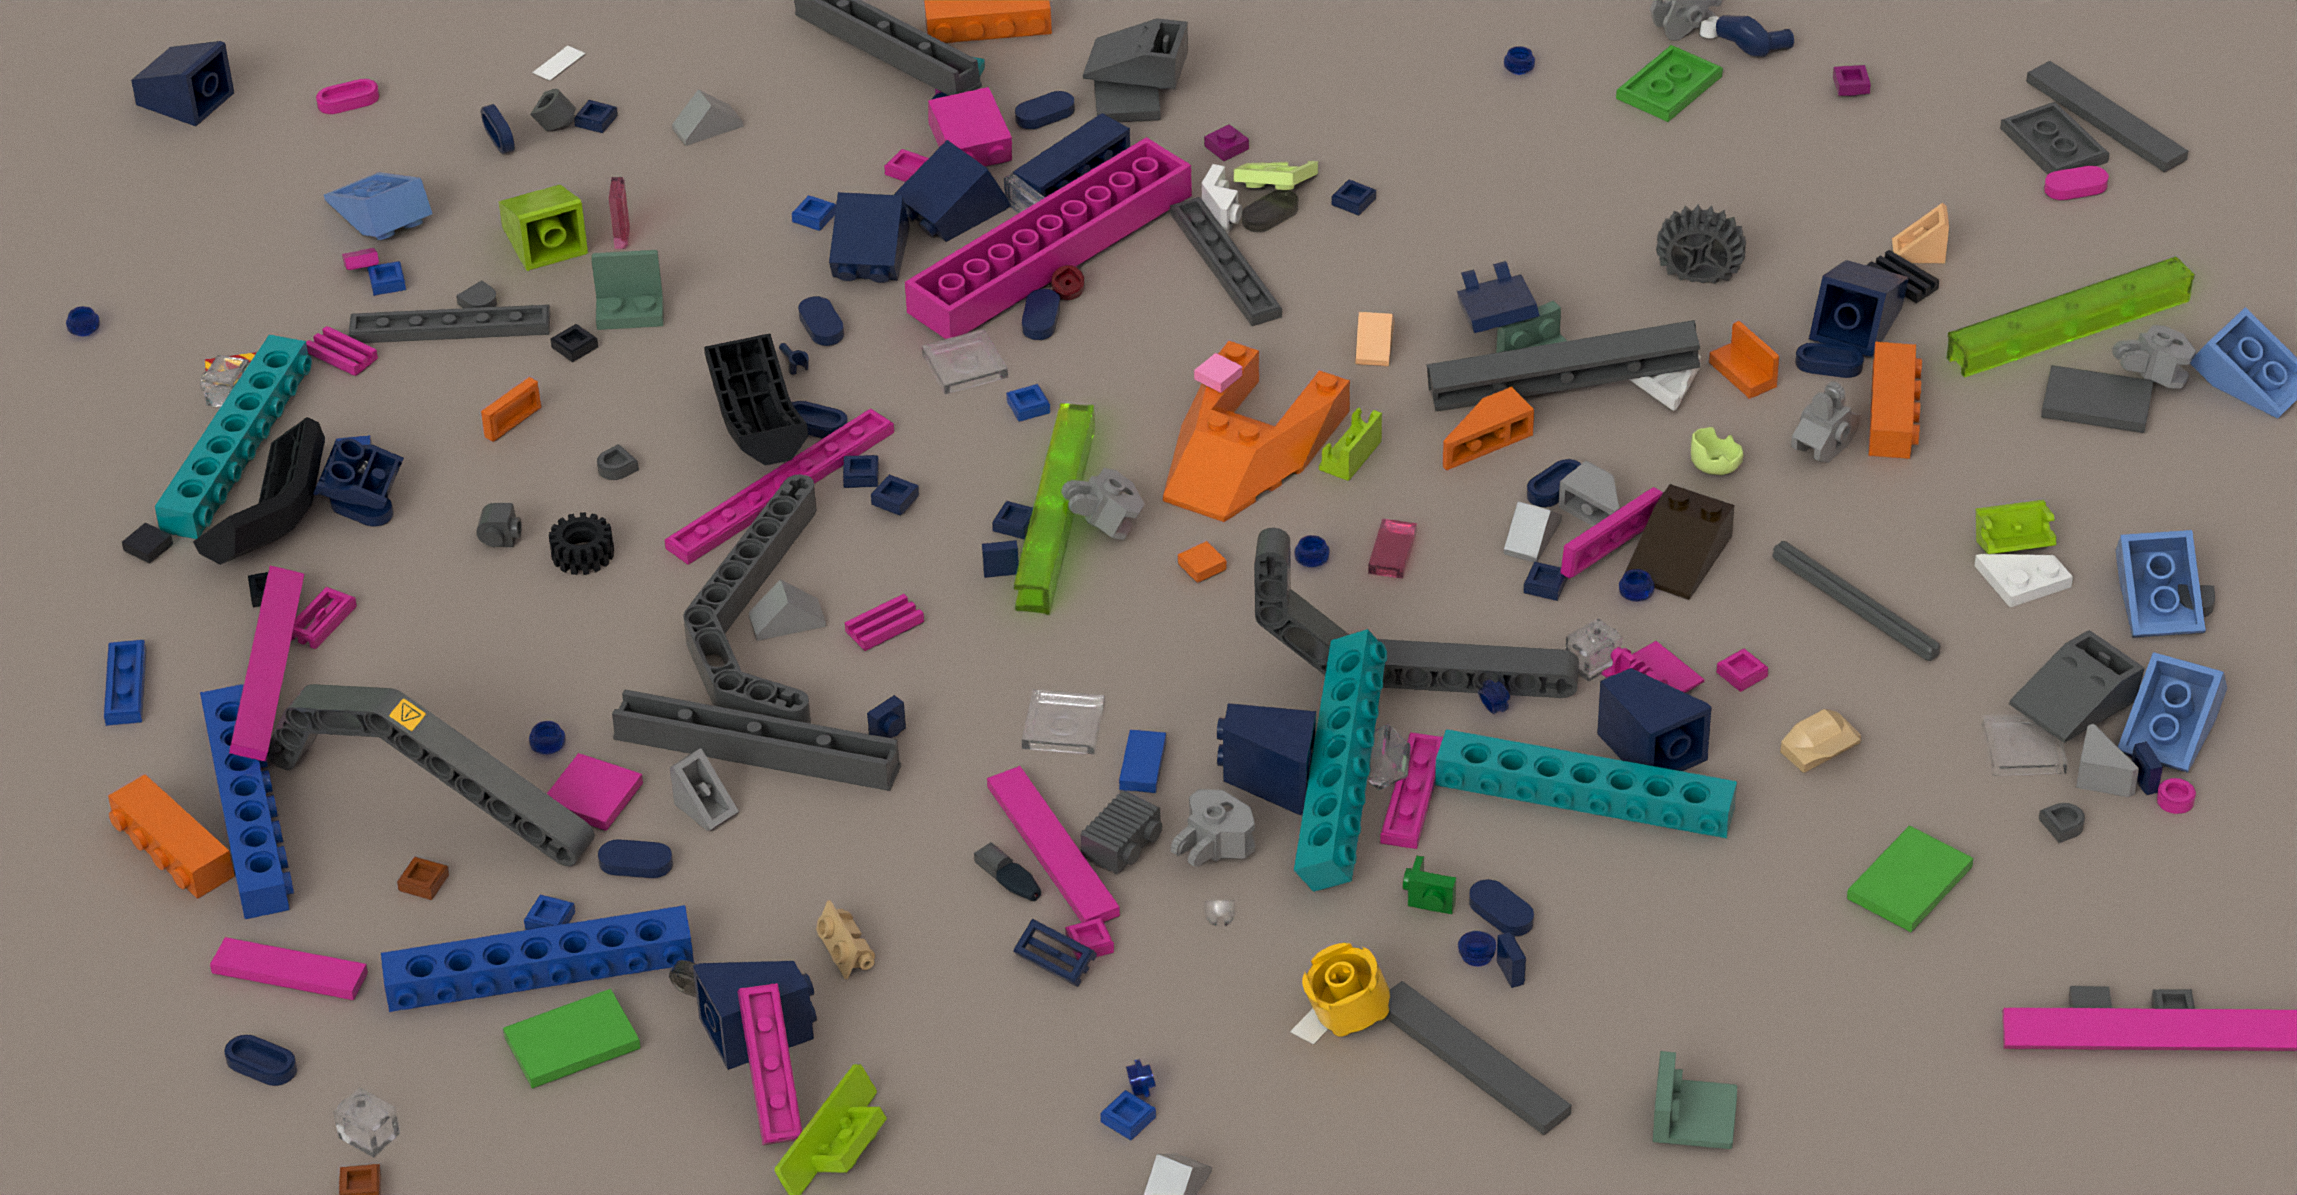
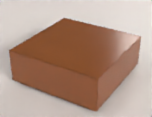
M414 856L397 881L398 890L432 900L449 876L448 866Z
M380 1164L340 1167L339 1195H381Z

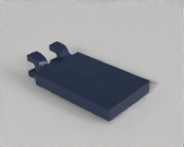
M1506 261L1493 264L1497 279L1480 284L1474 269L1461 272L1466 289L1457 291V295L1474 333L1540 316L1537 303L1522 275L1511 277Z

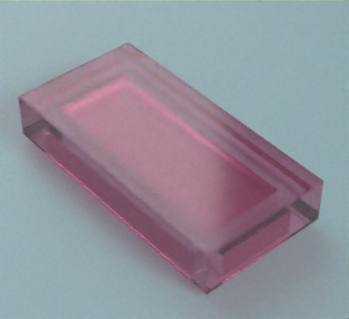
M611 177L609 206L615 249H626L629 241L630 221L625 179L623 177Z
M1382 518L1368 564V574L1403 579L1417 533V523Z

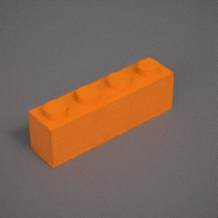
M924 0L927 34L944 43L1052 34L1049 0Z
M1875 342L1868 456L1910 459L1911 445H1918L1920 425L1913 423H1919L1921 403L1914 402V400L1920 401L1921 380L1915 379H1921L1922 359L1916 358V344Z
M146 774L108 795L111 807L109 818L113 826L120 832L122 830L125 831L138 850L142 851L144 849L151 855L155 865L160 870L166 869L182 890L186 888L198 899L235 877L230 851Z

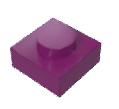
M1865 65L1833 68V80L1838 96L1870 94L1871 82Z
M1228 124L1204 136V147L1221 160L1226 161L1248 150L1249 139Z

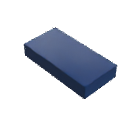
M1129 731L1119 779V790L1156 793L1166 746V732Z

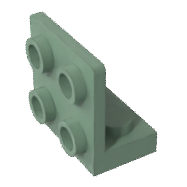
M640 250L593 253L591 261L596 292L597 330L663 326L664 299L658 251Z
M1553 300L1538 307L1540 315L1538 317L1497 327L1496 353L1567 341L1560 334L1561 307Z
M1660 1051L1653 1142L1731 1149L1734 1137L1737 1085L1682 1080L1683 1069H1675L1676 1052Z

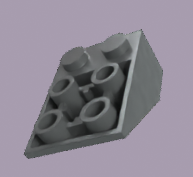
M1156 18L1096 38L1083 73V79L1151 86L1159 89H1176L1188 54V22Z
M2088 630L2065 643L2012 697L2009 705L2065 743L2086 731L2088 725L2093 723L2096 725L2134 703L2141 684L2144 667Z

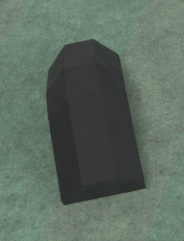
M768 333L705 346L704 354L721 414L728 433L738 447L765 466L792 460L809 435L806 422L793 407L787 392L771 334Z
M306 417L271 442L259 503L228 516L194 540L193 543L200 555L221 565L274 542L295 528L313 503V493L316 488L325 443V436L319 422Z

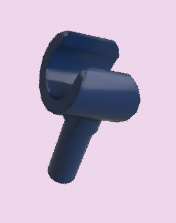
M786 343L779 345V349L789 361V373L791 375L797 374V365L803 366L805 370L809 369V357L806 352L801 350L792 351Z

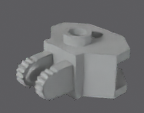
M1654 0L1650 7L1653 23L1657 27H1664L1669 40H1680L1694 28H1700L1701 21L1716 16L1708 8L1709 6H1721L1723 0H1667L1664 2L1663 0Z
M2152 325L2147 333H2140L2138 340H2120L2112 348L2113 356L2117 360H2121L2120 364L2126 371L2139 372L2144 379L2153 380L2168 388L2182 389L2189 378V373L2184 371L2180 365H2189L2196 354L2195 348L2184 334L2167 326Z
M1835 381L1827 384L1824 389L1825 392L1817 393L1812 399L1813 402L1804 408L1800 423L1792 435L1791 447L1796 450L1807 451L1810 447L1815 449L1814 459L1827 463L1848 446L1859 427L1860 415L1852 412L1851 408L1845 406L1844 387Z
M1103 468L1098 476L1092 475L1089 482L1080 480L1067 481L1061 489L1063 497L1069 500L1068 506L1073 513L1085 516L1088 524L1098 527L1115 539H1125L1132 528L1131 522L1126 517L1137 518L1145 505L1133 482L1114 469Z
M1198 789L1189 797L1188 826L1179 835L1177 834L1174 837L1170 848L1171 852L1181 856L1193 847L1191 852H1189L1187 860L1194 867H1199L1210 858L1215 862L1220 858H1247L1255 851L1252 831L1255 830V823L1251 807L1224 790ZM1223 806H1231L1233 809L1226 812Z

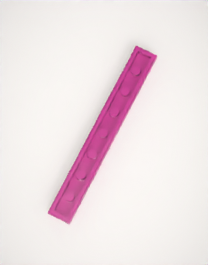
M870 408L796 455L792 460L785 462L664 540L665 549L686 564H691L750 526L788 477L798 474L807 475L813 479L814 484L843 466L844 456H859L893 434L894 423Z
M271 565L269 567L229 753L266 761L304 573Z
M2005 1007L2002 1010L2004 1049L2297 1051V1010Z

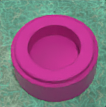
M2167 779L2158 787L2157 803L2167 812L2174 814L2186 813L2194 806L2195 788L2183 779Z

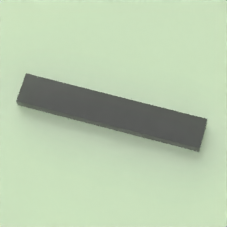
M2048 61L2027 72L2026 82L2163 172L2187 160V149L2053 62Z
M1197 197L1170 205V215L1250 325L1255 326L1282 318L1281 306L1202 199Z
M546 304L352 313L348 336L362 343L549 335L551 311L550 305Z
M1401 981L1390 989L1389 1013L1385 1018L1540 1133L1545 1135L1571 1115V1104L1405 982Z

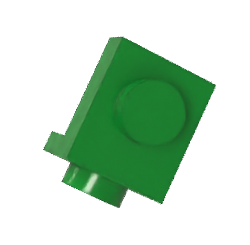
M1417 855L1413 867L1406 868L1402 888L1408 891V906L1452 914L1456 904V877L1424 872V856Z

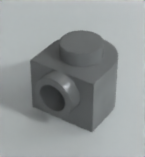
M552 89L543 93L530 115L546 131L557 128L564 129L573 122L576 107L559 89Z
M490 503L482 509L476 530L478 539L490 547H514L516 538L521 537L522 522L520 517H516L513 503Z

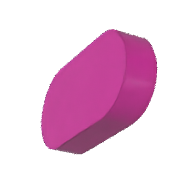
M358 79L329 86L317 93V107L322 113L337 114L369 106L379 99V90L377 83L370 79Z
M2084 166L2055 171L2046 176L2044 191L2049 197L2056 200L2097 195L2107 189L2109 176L2104 169L2097 166Z

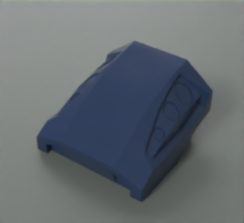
M354 439L336 440L313 494L324 495L350 504L383 509L404 458L372 444L362 445Z

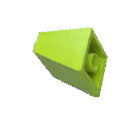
M559 184L498 201L502 228L526 271L588 254L582 202L580 198Z

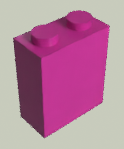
M989 87L928 100V123L939 147L948 140L985 167L1012 161V137Z

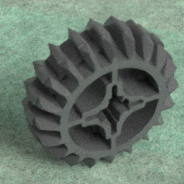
M1699 204L1694 210H1690L1685 206L1681 213L1673 211L1670 219L1665 218L1662 228L1657 235L1656 251L1657 255L1660 256V265L1667 266L1668 275L1677 273L1680 281L1688 279L1690 282L1705 283L1711 281L1716 284L1720 278L1729 281L1732 273H1737L1740 269L1742 261L1745 259L1746 237L1743 236L1742 226H1736L1735 217L1726 218L1725 210L1716 213L1712 205L1707 210H1702Z

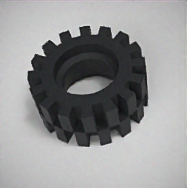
M580 512V517L575 518L573 513L568 515L567 521L562 517L558 520V525L553 524L551 527V532H549L551 557L556 567L560 566L561 571L566 573L570 569L571 575H577L578 570H583V575L589 574V569L593 568L595 572L601 570L600 564L606 567L609 564V559H613L612 531L610 524L606 523L605 518L601 517L598 520L597 514L593 513L590 517H587L586 512ZM588 542L587 544L574 545L577 543Z

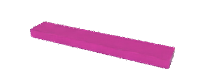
M1021 766L988 777V789L1081 923L1097 918H1102L1103 922L1120 916L1119 905Z

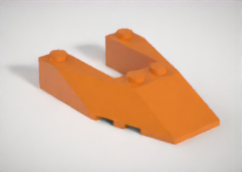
M1228 341L1218 354L1241 365L1242 376L1221 393L1201 384L1181 425L1163 493V501L1222 522L1232 518L1255 503L1256 496L1265 490L1273 491L1282 485V479L1292 473L1300 474L1304 471L1349 413L1350 380L1319 370L1276 426L1234 413L1259 382V350Z

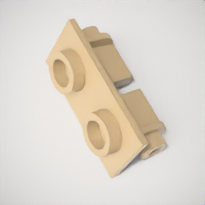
M827 900L822 915L817 921L816 930L844 979H848L853 968L870 969L875 963V953L870 949L865 939H860L862 933L854 922L851 913L844 909L836 910L831 900Z

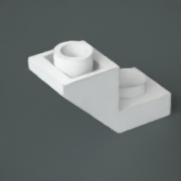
M1213 164L1202 181V201L1228 234L1232 226L1240 221L1242 205L1238 204V191L1229 189V181L1225 180V166Z

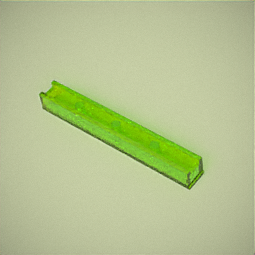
M2175 256L1948 332L1947 337L1949 339L1946 358L1949 362L1955 360L1961 366V375L1964 378L2189 302L2195 274Z
M1060 403L1014 582V590H1019L1015 611L1050 615L1075 515L1068 506L1069 500L1063 497L1061 489L1067 481H1083L1095 433L1094 405Z

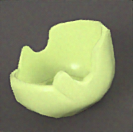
M1713 427L1701 428L1692 434L1691 461L1696 468L1704 473L1725 475L1734 472L1743 462L1742 446L1734 442L1732 435L1725 439H1720L1717 437Z

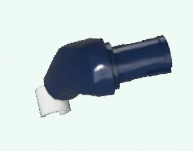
M1723 15L1720 18L1712 16L1707 20L1701 21L1699 34L1702 37L1716 38L1718 36L1735 42L1740 49L1750 56L1765 57L1769 51L1785 48L1791 49L1794 45V35L1790 29L1767 32L1760 23L1750 16Z

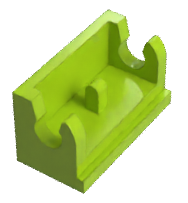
M1358 407L1352 414L1350 428L1332 448L1331 443H1328L1323 448L1319 470L1349 481L1382 442V413L1373 410L1370 414L1369 422L1366 423L1362 420V411Z
M2044 500L1975 509L1976 542L1987 554L2056 545V535L2051 531L2049 521H2055V518Z

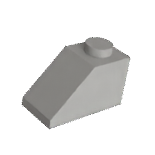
M1588 461L1583 462L1560 481L1559 508L1591 526L1596 525L1619 510L1614 476Z

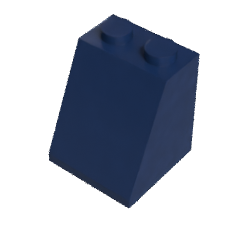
M222 41L169 47L131 80L137 106L195 127L234 94L226 44Z
M948 140L894 194L903 195L910 222L916 219L920 222L919 226L930 237L936 234L946 242L1011 206V203L990 171Z
M838 192L829 258L833 277L843 281H853L855 279H870L877 283H885L889 280L898 281L910 229L903 195Z
M1849 260L1843 261L1822 276L1809 339L1828 345L1851 347L1860 351L1862 355L1873 357L1875 342H1882L1902 309L1909 277Z
M1630 668L1600 681L1597 734L1622 761L1684 771L1708 760L1712 707L1698 698Z
M1228 703L1225 718L1219 717L1217 724V740H1223V744H1219L1217 766H1223L1224 782L1295 814L1303 815L1316 736V711Z
M794 961L724 962L693 965L699 1019L727 1070L749 1063L737 992L740 988L778 983L788 1047L790 1048L814 1039L812 1023L817 1021L814 1006L810 1001V996L814 995L813 984L807 973L801 974Z

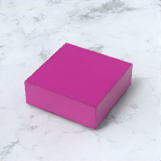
M375 248L342 254L344 266L348 270L374 266L379 263Z
M1743 648L1718 662L1716 673L1738 691L1742 692L1768 677V667Z
M1102 918L1065 927L1067 937L1094 950L1097 957L1114 953V943ZM1073 951L1076 959L1079 960L1081 954Z

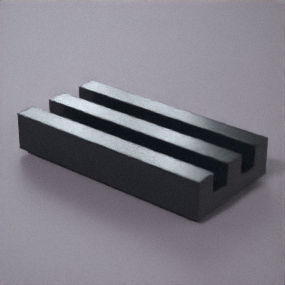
M1891 250L1886 251L1884 257L1881 255L1877 257L1876 263L1871 261L1867 264L1870 267L1909 277L1905 297L1915 303H1918L1939 288V279Z

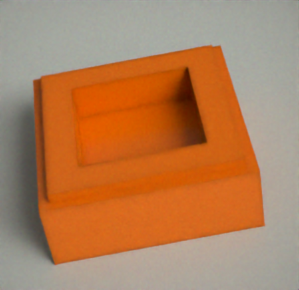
M1207 541L1178 554V564L1197 583L1227 569L1226 559Z

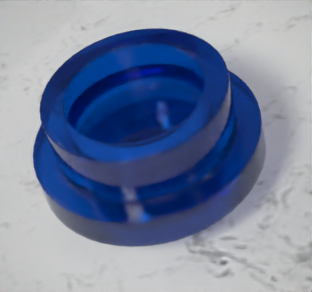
M1522 46L1513 47L1508 50L1507 55L1504 57V67L1514 74L1522 75L1535 67V58L1530 49Z
M81 306L74 308L69 312L68 319L66 320L67 330L74 335L88 336L99 328V316L90 307Z
M1309 535L1299 540L1298 545L1295 547L1294 556L1296 561L1303 566L1317 567L1328 561L1330 550L1323 538Z
M1632 569L1627 571L1620 580L1619 592L1625 599L1630 601H1643L1653 595L1654 581L1648 572L1641 569Z
M1490 679L1484 681L1483 687L1478 690V695L1488 711L1496 714L1498 711L1505 712L1508 710L1509 705L1507 701L1510 700V695L1505 686L1499 681L1496 683Z
M553 721L537 723L529 735L531 749L540 754L555 753L562 749L566 742L564 731Z
M1471 931L1459 939L1458 952L1465 963L1477 967L1484 966L1491 961L1496 953V941L1486 932Z
M1139 1058L1134 1060L1135 1064L1126 1066V1071L1133 1095L1140 1096L1144 1094V1097L1147 1098L1151 1096L1149 1088L1156 1087L1150 1064L1142 1066Z

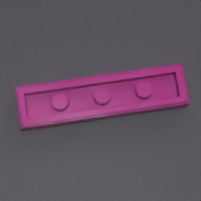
M1652 487L1565 544L1560 573L1570 579L1644 531L1652 511L1663 495V492Z
M1410 732L1380 834V844L1417 849L1435 787L1436 757L1443 737Z
M227 937L223 939L210 963L213 974L349 1000L355 999L368 974L367 965L364 963Z
M778 983L740 988L737 992L762 1145L795 1141L802 1132Z

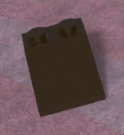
M1670 484L1652 511L1625 571V579L1690 600L1732 538L1735 505Z

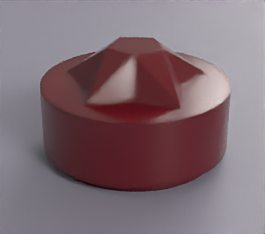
M1066 265L1059 267L1051 278L1052 290L1058 293L1060 299L1073 300L1079 297L1085 287L1083 273L1074 266Z

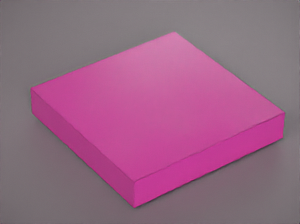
M578 753L547 792V795L586 821L590 826L607 831L641 787L643 777L641 773Z

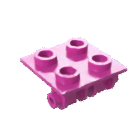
M1657 641L1632 655L1629 649L1617 647L1610 656L1613 660L1612 666L1602 671V675L1608 678L1611 675H1616L1632 668L1684 693L1704 682L1700 675Z

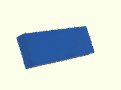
M145 640L111 642L108 644L104 705L106 726L142 722L146 665Z

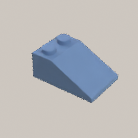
M378 172L324 194L325 201L362 235L376 237L377 240L395 235L394 230L400 227L412 228L423 223L422 218L433 214L422 180L419 177Z
M2246 307L2208 341L2190 363L2213 387L2277 419L2297 400V357Z
M2193 531L2120 535L2115 552L2119 583L2132 638L2205 633ZM2178 584H2186L2188 586L2193 610L2184 607L2180 603Z
M2153 652L2118 748L2125 755L2132 756L2135 744L2147 741L2163 766L2188 773L2216 721L2226 694L2227 684L2224 672Z

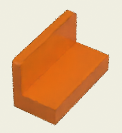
M1737 321L1733 323L1731 343L1709 353V363L1751 399L1777 387L1779 355L1742 322Z

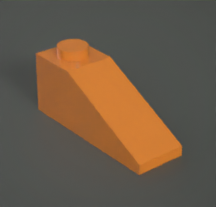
M1513 387L1482 398L1443 441V468L1447 471L1533 436L1534 409Z

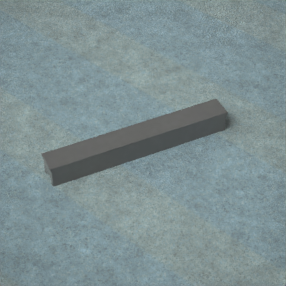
M794 0L796 16L949 96L977 90L982 87L977 59L862 0Z
M1695 320L1426 364L1429 391L1431 390L1436 412L1477 405L1482 398L1509 387H1513L1521 397L1700 368L1698 355L1700 344L1696 333Z
M626 689L622 693L623 701L619 709H614L612 713L614 740L688 754H692L702 748L706 757L886 791L891 790L901 768L898 740Z

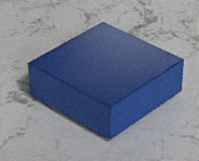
M808 195L792 212V222L821 231L835 215L836 204Z
M400 261L368 267L374 296L406 290Z
M1038 384L1006 392L1007 403L1019 422L1050 413V403Z
M540 894L524 919L525 929L530 930L568 924L575 914L574 903Z
M1127 1090L1123 1091L1100 1113L1101 1123L1129 1140L1136 1137L1156 1118L1155 1107Z

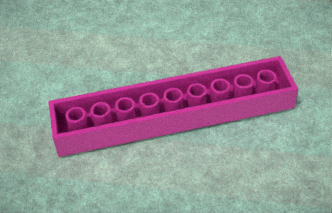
M1149 138L1142 139L905 281L907 313L949 342L955 341L1027 297L1032 291L1050 283L1053 273L1059 267L1066 265L1078 266L1170 210V205L1183 202L1191 197V165Z

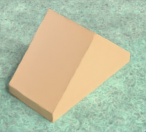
M1941 203L1893 237V252L1911 263L1945 264L1949 233L1947 206Z
M1359 312L1355 364L1389 366L1395 324L1393 314Z

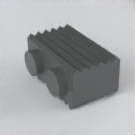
M1121 790L1120 794H1117L1116 798L1112 799L1111 803H1108L1107 808L1104 807L1103 812H1100L1098 817L1095 816L1094 821H1091L1090 825H1087L1085 830H1082L1080 834L1081 853L1090 862L1094 861L1096 865H1101L1102 868H1107L1108 871L1118 874L1127 864L1132 865L1137 861L1141 849L1148 842L1153 843L1159 838L1163 827L1160 807Z

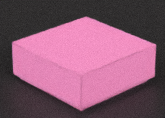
M1217 353L1194 370L1195 380L1220 393L1242 376L1241 365Z

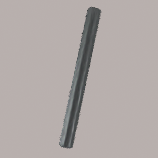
M1781 541L1773 548L1772 556L1775 560L1925 660L1932 661L1939 655L1941 647L1939 642L1787 541Z

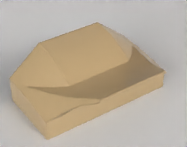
M1823 709L1800 721L1781 741L1780 753L1803 773H1806L1859 744L1862 741L1861 734L1838 712Z

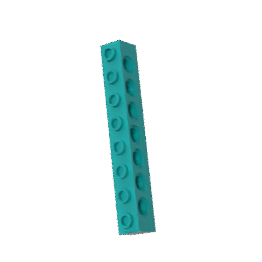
M268 335L156 503L155 511L160 530L172 535L197 539L205 528L211 525L214 514L220 505L225 503L229 491L235 482L237 483L240 480L242 471L248 462L255 457L257 448L263 439L268 437L270 428L276 419L283 414L285 405L290 397L296 394L298 385L304 376L309 374L312 359L308 355L306 341Z
M1369 629L1333 639L1330 643L1294 865L1296 874L1313 892L1351 882L1354 864L1357 860L1356 850L1358 837L1361 833V817L1363 805L1366 801L1365 791L1367 778L1370 774V758L1372 747L1374 746L1376 719L1379 716L1378 706L1380 693L1383 688L1384 667L1387 661V650L1384 644L1378 641Z
M1446 729L1436 757V786L1727 838L1735 810L1737 781Z

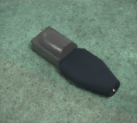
M992 842L974 853L975 863L1007 890L1031 901L1039 899L1041 890L1032 874L1020 864L1013 863V859Z

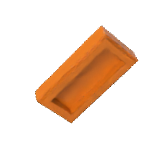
M528 377L481 411L485 438L494 442L541 408L538 381Z

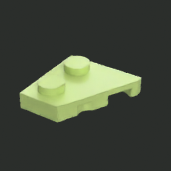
M1307 161V164L1300 167L1288 166V162L1246 163L1234 169V182H1245L1248 188H1261L1265 184H1273L1277 190H1291L1295 188L1296 184L1318 174V161Z

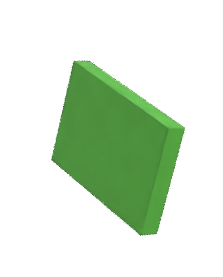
M1670 45L1616 90V99L1669 122L1722 77L1723 68Z
M1909 825L1853 883L1847 891V899L1912 932L1973 866L1974 858Z
M611 988L503 1028L504 1038L531 1088L641 1048L640 1040Z

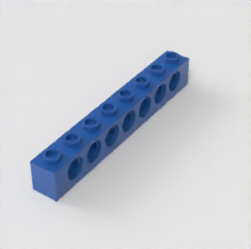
M243 684L200 692L244 918L250 919L290 910L287 895L294 894L290 871L282 873L281 870L289 868L285 847H277L276 845L283 842L279 820L271 821V818L278 817L274 795L266 797V793L273 792L269 770L261 772V768L268 767L267 760L260 761L229 753L243 690Z
M685 905L381 953L384 987L389 1012L694 964Z

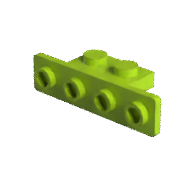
M861 1064L852 1065L776 1165L774 1171L788 1195H801L817 1172L847 1173L856 1164L860 1154L876 1137L878 1130L887 1120L881 1107H867L876 1095L877 1090Z

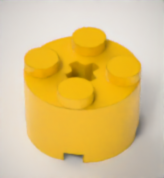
M1351 943L1334 944L1318 952L1311 960L1312 966L1307 975L1304 972L1302 978L1304 991L1319 1021L1323 1026L1331 1030L1334 1035L1339 1037L1363 1030L1376 1021L1383 1020L1389 1013L1390 990L1374 955L1363 946V949L1352 947Z

